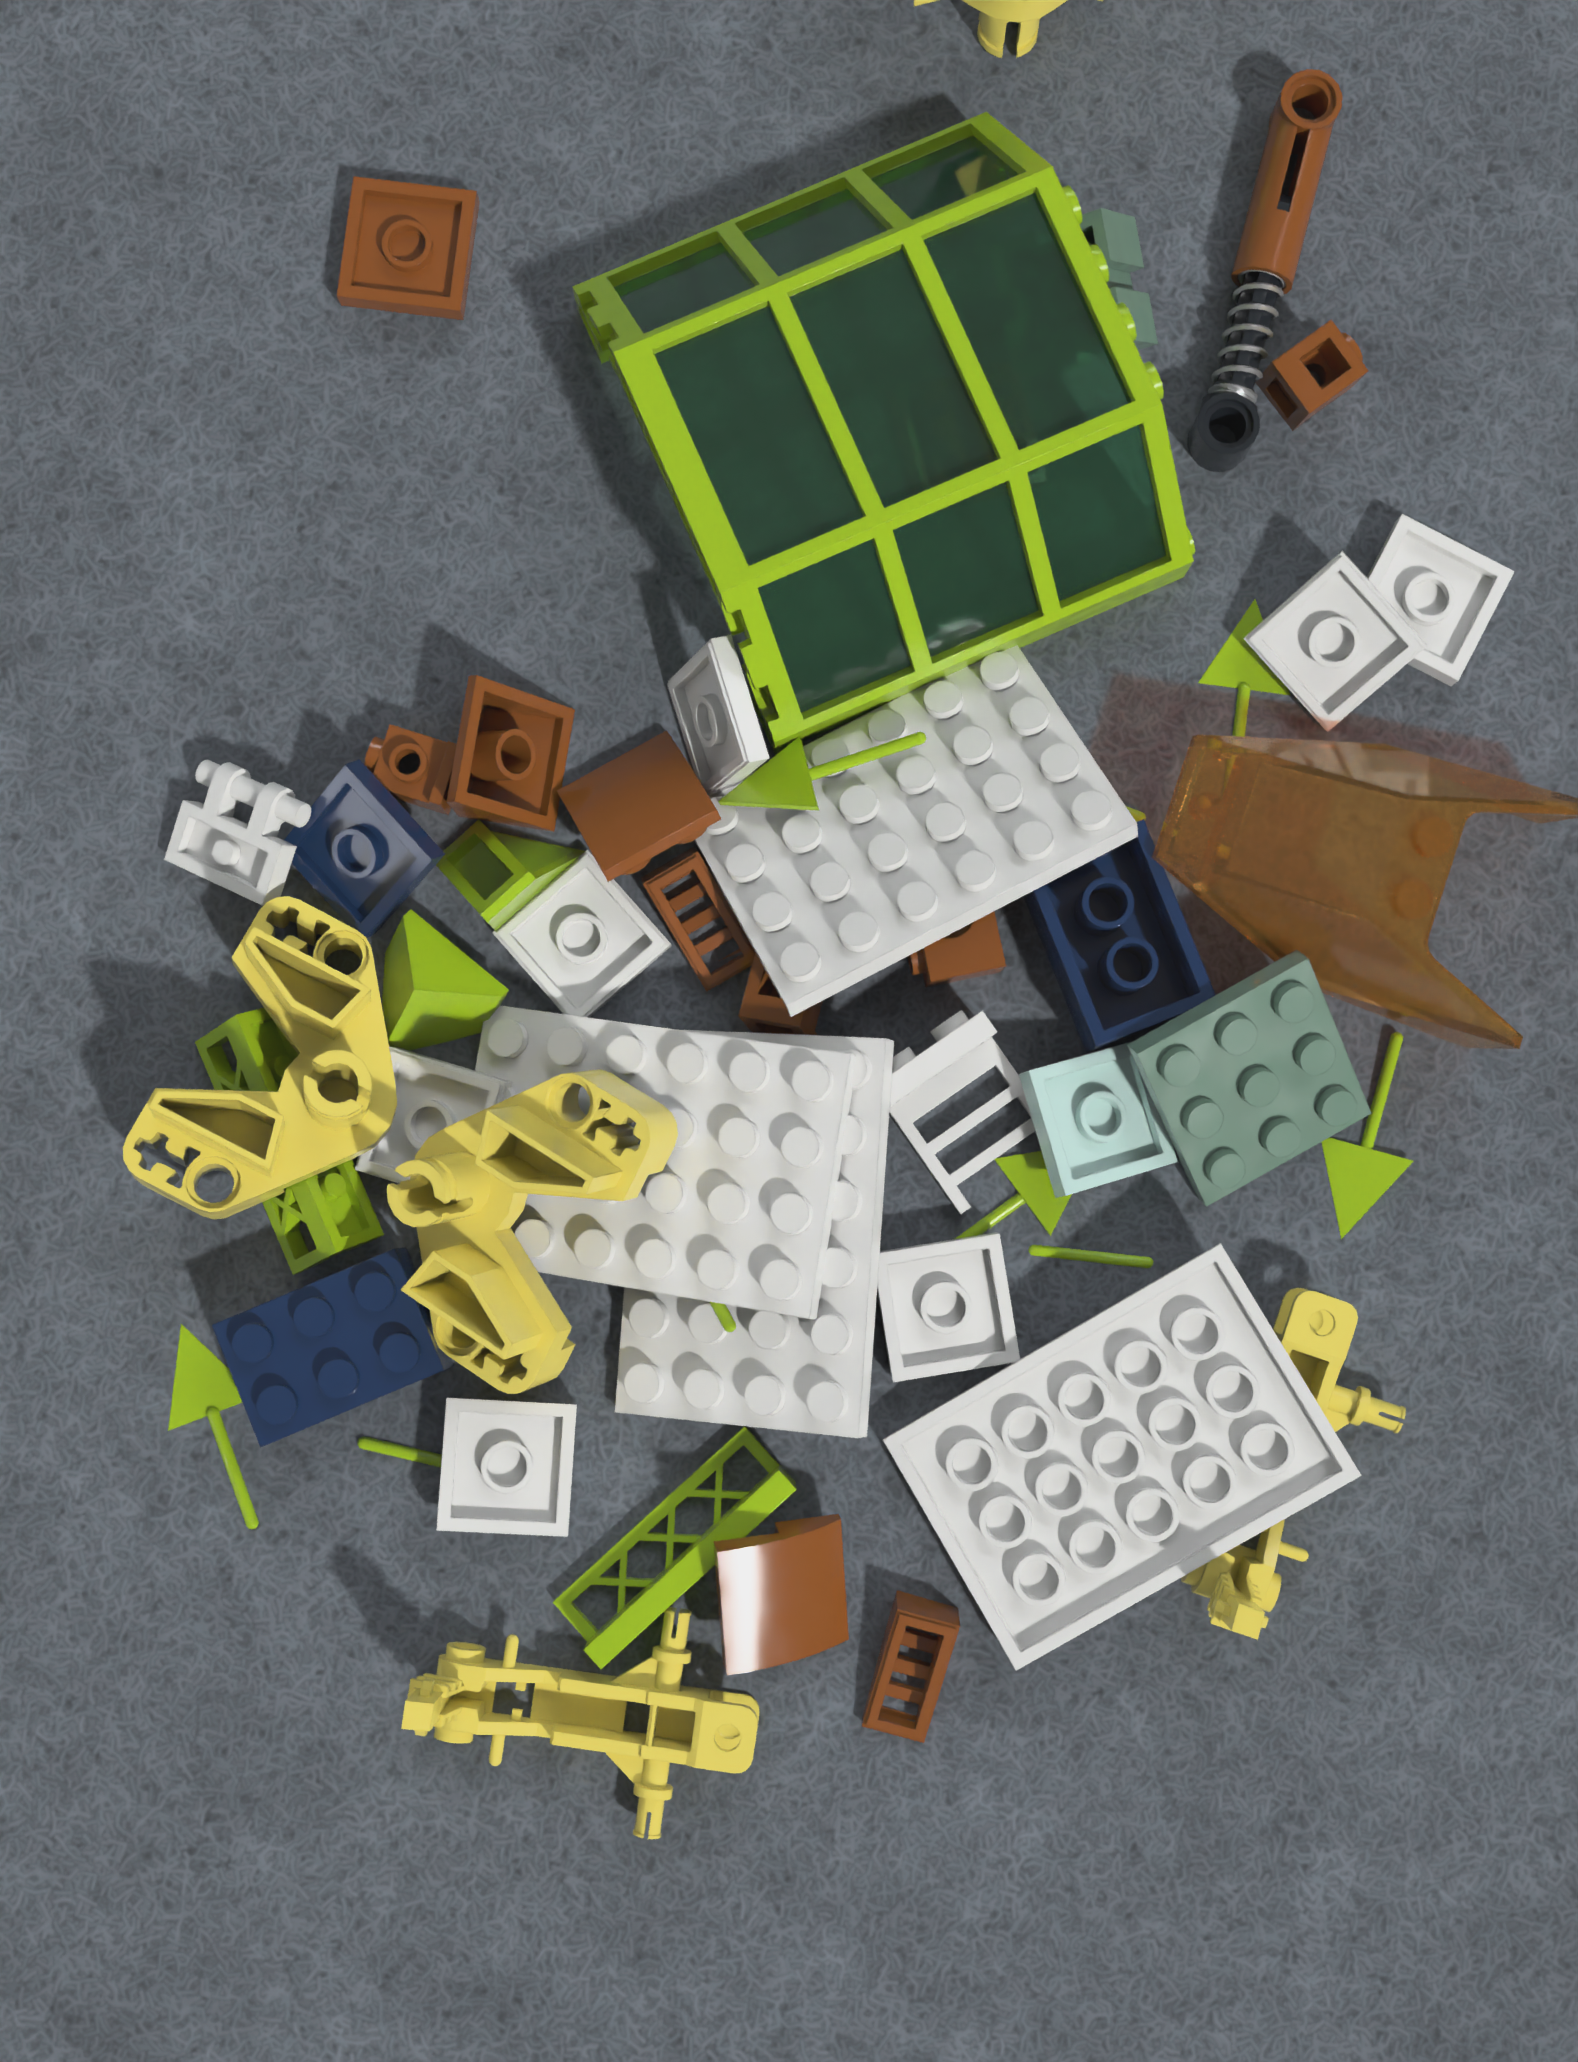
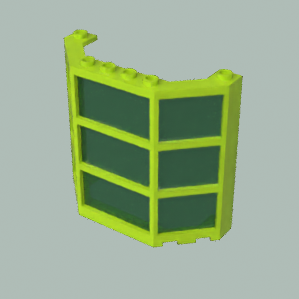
M988 112L972 117L572 287L577 310L601 364L610 361L621 382L720 605L732 637L744 632L746 640L737 643L744 661L742 667L749 684V694L754 709L774 754L782 751L799 736L802 742L825 733L855 720L904 694L980 662L989 654L1002 652L1016 645L1019 648L1179 580L1186 575L1194 562L1195 545L1186 525L1161 399L1164 397V389L1159 373L1150 361L1143 363L1134 343L1137 333L1133 317L1123 302L1116 304L1107 285L1109 269L1103 252L1097 244L1089 246L1080 227L1082 211L1075 192L1069 185L1062 187L1053 166Z

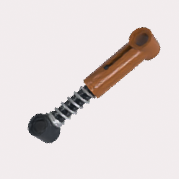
M1306 69L1293 74L1285 82L1269 117V130L1231 274V279L1239 288L1233 292V300L1236 307L1232 308L1227 316L1231 327L1222 334V340L1226 347L1217 354V361L1221 367L1212 374L1214 384L1208 389L1209 394L1203 397L1199 414L1188 433L1187 447L1191 458L1200 467L1211 472H1225L1235 468L1243 461L1259 433L1260 418L1257 412L1258 407L1255 405L1258 395L1253 389L1255 381L1263 377V374L1258 369L1260 361L1268 357L1264 346L1266 340L1273 337V332L1269 329L1271 319L1279 316L1274 306L1276 299L1292 290L1333 125L1342 108V92L1339 84L1329 74L1320 70ZM1294 108H1304L1310 111L1315 116V119L1308 120L1298 116ZM1298 154L1288 195L1281 194L1290 155ZM1220 424L1230 428L1235 435L1236 442L1228 444L1217 441L1211 435L1209 426Z

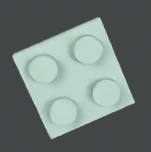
M1131 1042L1019 1074L1055 1198L1178 1162L1173 1144L1129 1050L1128 1044Z

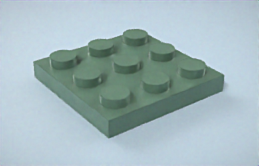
M1298 950L1128 1044L1129 1050L1189 1182L1199 1200L1206 1207L1372 1114L1310 960Z

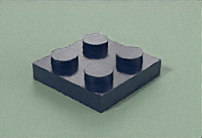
M360 759L343 766L311 806V816L306 825L300 828L295 826L284 839V841L297 846L292 860L294 867L347 925L358 930L366 938L374 935L445 855L442 849Z

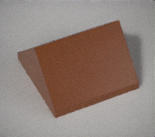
M470 675L467 682L447 803L458 817L554 832L560 801L557 790L561 789L563 784L575 709L478 675Z

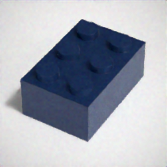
M1144 819L1137 822L1138 837L1023 896L1086 1053L1176 1018L1216 995Z
M407 1247L394 1248L212 1325L260 1448L454 1366L452 1358L447 1356L436 1343L433 1335L430 1310L401 1291L402 1287L416 1272Z

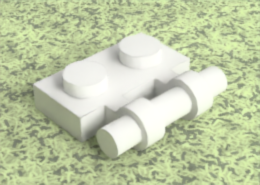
M210 760L202 761L196 770L195 776L198 783L209 787L205 802L203 804L198 801H182L164 860L263 906L266 902L276 897H281L297 846L277 837L282 823L287 822L298 828L303 827L310 819L311 807L309 804L296 799L293 790L275 782H270L267 785L251 779L248 770L227 762L219 765ZM239 802L254 807L248 824L233 817L236 805Z

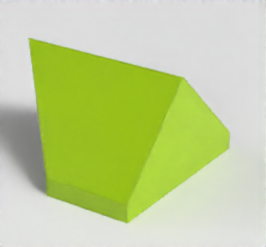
M477 820L443 851L445 855L436 866L496 931L585 851L490 831L480 820Z
M412 909L403 915L385 952L382 1009L389 1047H398L408 1051L481 1033L483 1022L491 1018L509 991L508 988Z

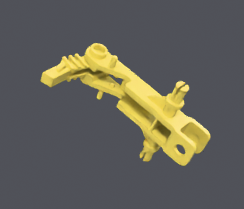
M1293 1288L1286 1292L1273 1330L1334 1431L1337 1432L1349 1423L1359 1426L1364 1421L1388 1429L1393 1433H1398L1403 1423L1381 1416L1379 1412L1405 1419L1406 1408L1404 1406H1398L1371 1397L1370 1389L1358 1386L1354 1391L1336 1385L1340 1369L1346 1359L1357 1325L1358 1315L1356 1309L1345 1301L1304 1288ZM1285 1519L1261 1532L1256 1550L1238 1545L1181 1577L1183 1583L1191 1585L1193 1593L1210 1598L1207 1606L1208 1615L1211 1618L1210 1624L1258 1640L1261 1628H1266L1269 1619L1267 1616H1264V1611L1270 1612L1274 1608L1281 1588V1575L1274 1572L1278 1554L1301 1562L1306 1561L1309 1557L1307 1550L1281 1541Z
M669 1607L664 1611L660 1645L653 1647L651 1657L619 1676L517 1663L519 1639L514 1634H510L506 1638L503 1660L485 1658L486 1648L482 1645L468 1642L447 1643L446 1654L439 1655L436 1675L424 1673L423 1676H417V1679H410L401 1729L414 1730L415 1735L426 1736L427 1731L435 1727V1739L460 1744L472 1742L474 1734L492 1735L489 1763L492 1766H498L502 1761L505 1735L550 1738V1744L605 1752L634 1783L633 1794L639 1797L633 1835L644 1838L648 1812H651L648 1839H659L661 1837L664 1802L672 1798L673 1787L667 1784L670 1763L727 1773H742L751 1766L760 1712L757 1701L750 1695L681 1685L683 1664H688L691 1661L692 1652L686 1649V1642L692 1612L687 1609H680L677 1631L674 1634L676 1608ZM497 1682H516L515 1690L525 1691L527 1683H535L530 1717H523V1709L517 1708L512 1709V1715L492 1712ZM627 1701L650 1705L647 1734L624 1731Z

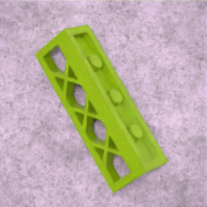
M265 1008L236 1014L195 1041L215 1090L278 1092L286 1068L298 1056ZM227 1041L230 1042L237 1059L236 1072L231 1069L221 1046ZM352 1159L286 1187V1189L284 1188L285 1193L262 1202L293 1275L310 1269L337 1254L367 1244L384 1235L357 1170H355V1164ZM301 1220L307 1224L316 1249L308 1252L299 1230Z
M743 1426L553 1601V1604L584 1637L587 1643L583 1650L602 1669L715 1565L714 1541L746 1537L797 1490L796 1482L747 1427ZM744 1445L766 1469L768 1474L750 1491L722 1490L723 1463ZM716 1471L715 1489L697 1488ZM687 1496L715 1498L713 1525L702 1535L675 1533L676 1506ZM722 1498L740 1499L721 1517ZM668 1515L667 1533L649 1532ZM639 1540L667 1542L666 1566L655 1578L627 1577L628 1550ZM674 1542L692 1543L673 1561ZM620 1559L619 1577L601 1576ZM590 1585L619 1586L617 1613L597 1630L573 1601ZM626 1586L644 1587L625 1605Z

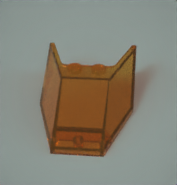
M1197 734L1191 738L1152 858L1274 962L1295 950L1308 957L1322 993L1466 1048L1520 1049L1523 1036L1432 956L1428 946L1429 935L1465 823L1474 813L1512 814L1538 824L1578 818V798L1387 744Z

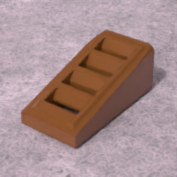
M695 847L690 848L641 877L644 887L706 992L752 966L755 950ZM695 871L700 881L667 900L662 890ZM708 893L713 904L680 922L675 912ZM721 916L726 926L694 945L688 935ZM734 938L739 949L723 959L739 952L743 954L710 973L701 956Z
M899 1590L896 1591L862 1716V1727L924 1743L960 1629L958 1607ZM906 1626L936 1633L938 1635L937 1637L931 1636L925 1633L907 1629ZM900 1645L932 1653L931 1662L928 1663L898 1654ZM892 1671L926 1680L924 1688L920 1689L890 1680ZM885 1695L919 1704L917 1715L882 1706Z

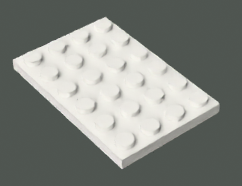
M1018 645L1002 652L991 653L980 662L904 694L803 746L808 768H812L916 732H923L926 735V741L921 745L812 781L819 811L719 804L718 801L753 773L749 774L733 788L708 795L716 807L721 820L708 826L706 831L694 841L791 1017L1138 837L1137 822Z
M499 1006L491 1018L483 1022L475 1071L513 1082L512 1087H507L504 1100L560 1074L602 1069L614 1074L664 1105L672 1112L678 1129L675 1147L663 1171L647 1176L637 1198L626 1201L528 1194L523 1212L511 1226L513 1233L536 1270L540 1273L807 1319H817L826 1250L828 1249L832 1223L831 1217L836 1183L839 1179L842 1160L841 1150L846 1117L849 1115L852 1096L851 1083L856 1055ZM581 1087L578 1094V1103L581 1110L587 1114L590 1107V1098L587 1091ZM633 1122V1123H627V1124H629L630 1126H632L633 1128H634L635 1125H636L635 1122Z
M683 1030L856 1055L851 1083L852 1096L849 1115L846 1116L841 1150L842 1160L839 1179L836 1183L831 1217L832 1223L828 1249L826 1250L817 1319H807L726 1305L736 1322V1329L733 1332H727L724 1330L708 1301L624 1287L615 1412L851 1438L867 1437L894 1041L887 1038Z
M1221 1243L883 1439L1016 1671L1362 1476Z

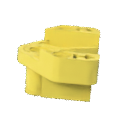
M290 896L276 897L263 905L232 956L234 967L298 1054L286 1068L278 1092L155 1088L126 1137L123 1146V1160L139 1183L210 1219L227 1218L285 1193L284 1188L354 1159L375 1148L389 1132L397 1109L395 1077L370 943L358 930ZM290 921L297 923V933L300 939L288 935L282 942L275 938L273 926L284 929ZM320 934L322 936L317 941L313 957L308 955L307 943L314 946L316 936ZM347 949L359 956L361 965L355 972L345 975L326 965V958L336 950ZM161 1142H166L165 1148L173 1161L187 1167L181 1188L174 1186L180 1180L176 1170L162 1163H156L150 1171L146 1170L147 1162L141 1154L145 1146L150 1149H157ZM190 1155L197 1156L188 1166ZM219 1170L226 1172L234 1179L232 1193L221 1202L210 1203L202 1200L197 1195L199 1180L211 1171Z
M597 1069L564 1073L440 1130L427 1138L416 1153L414 1160L406 1161L396 1167L394 1171L403 1177L410 1176V1180L401 1181L397 1185L394 1183L387 1185L388 1204L393 1214L402 1223L417 1228L422 1265L402 1287L401 1291L430 1310L434 1338L438 1347L447 1356L497 1390L507 1394H518L558 1377L576 1345L567 1339L572 1326L513 1233L511 1226L523 1212L528 1194L626 1201L637 1198L647 1176L663 1171L675 1147L678 1129L672 1112L658 1101L605 1070ZM581 1087L587 1091L590 1098V1107L587 1114L581 1110L578 1103V1094ZM633 1122L636 1123V1125H635L634 1128H633L632 1126H630L629 1124H627V1123H633Z

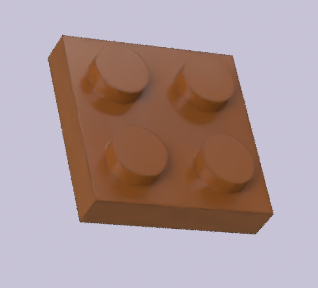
M353 176L337 289V298L341 306L464 320L480 204L477 191Z

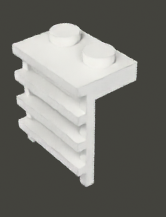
M962 1010L931 1031V1034L937 1041L934 1045L918 1056H915L911 1048L907 1047L893 1057L889 1113L959 1214H962L971 1206L957 1185L1035 1132L1020 1077L992 1038L997 1033V1030L983 1011L970 1020ZM995 1066L1009 1087L938 1137L926 1143L913 1122ZM1017 1097L1031 1118L949 1175L935 1154Z

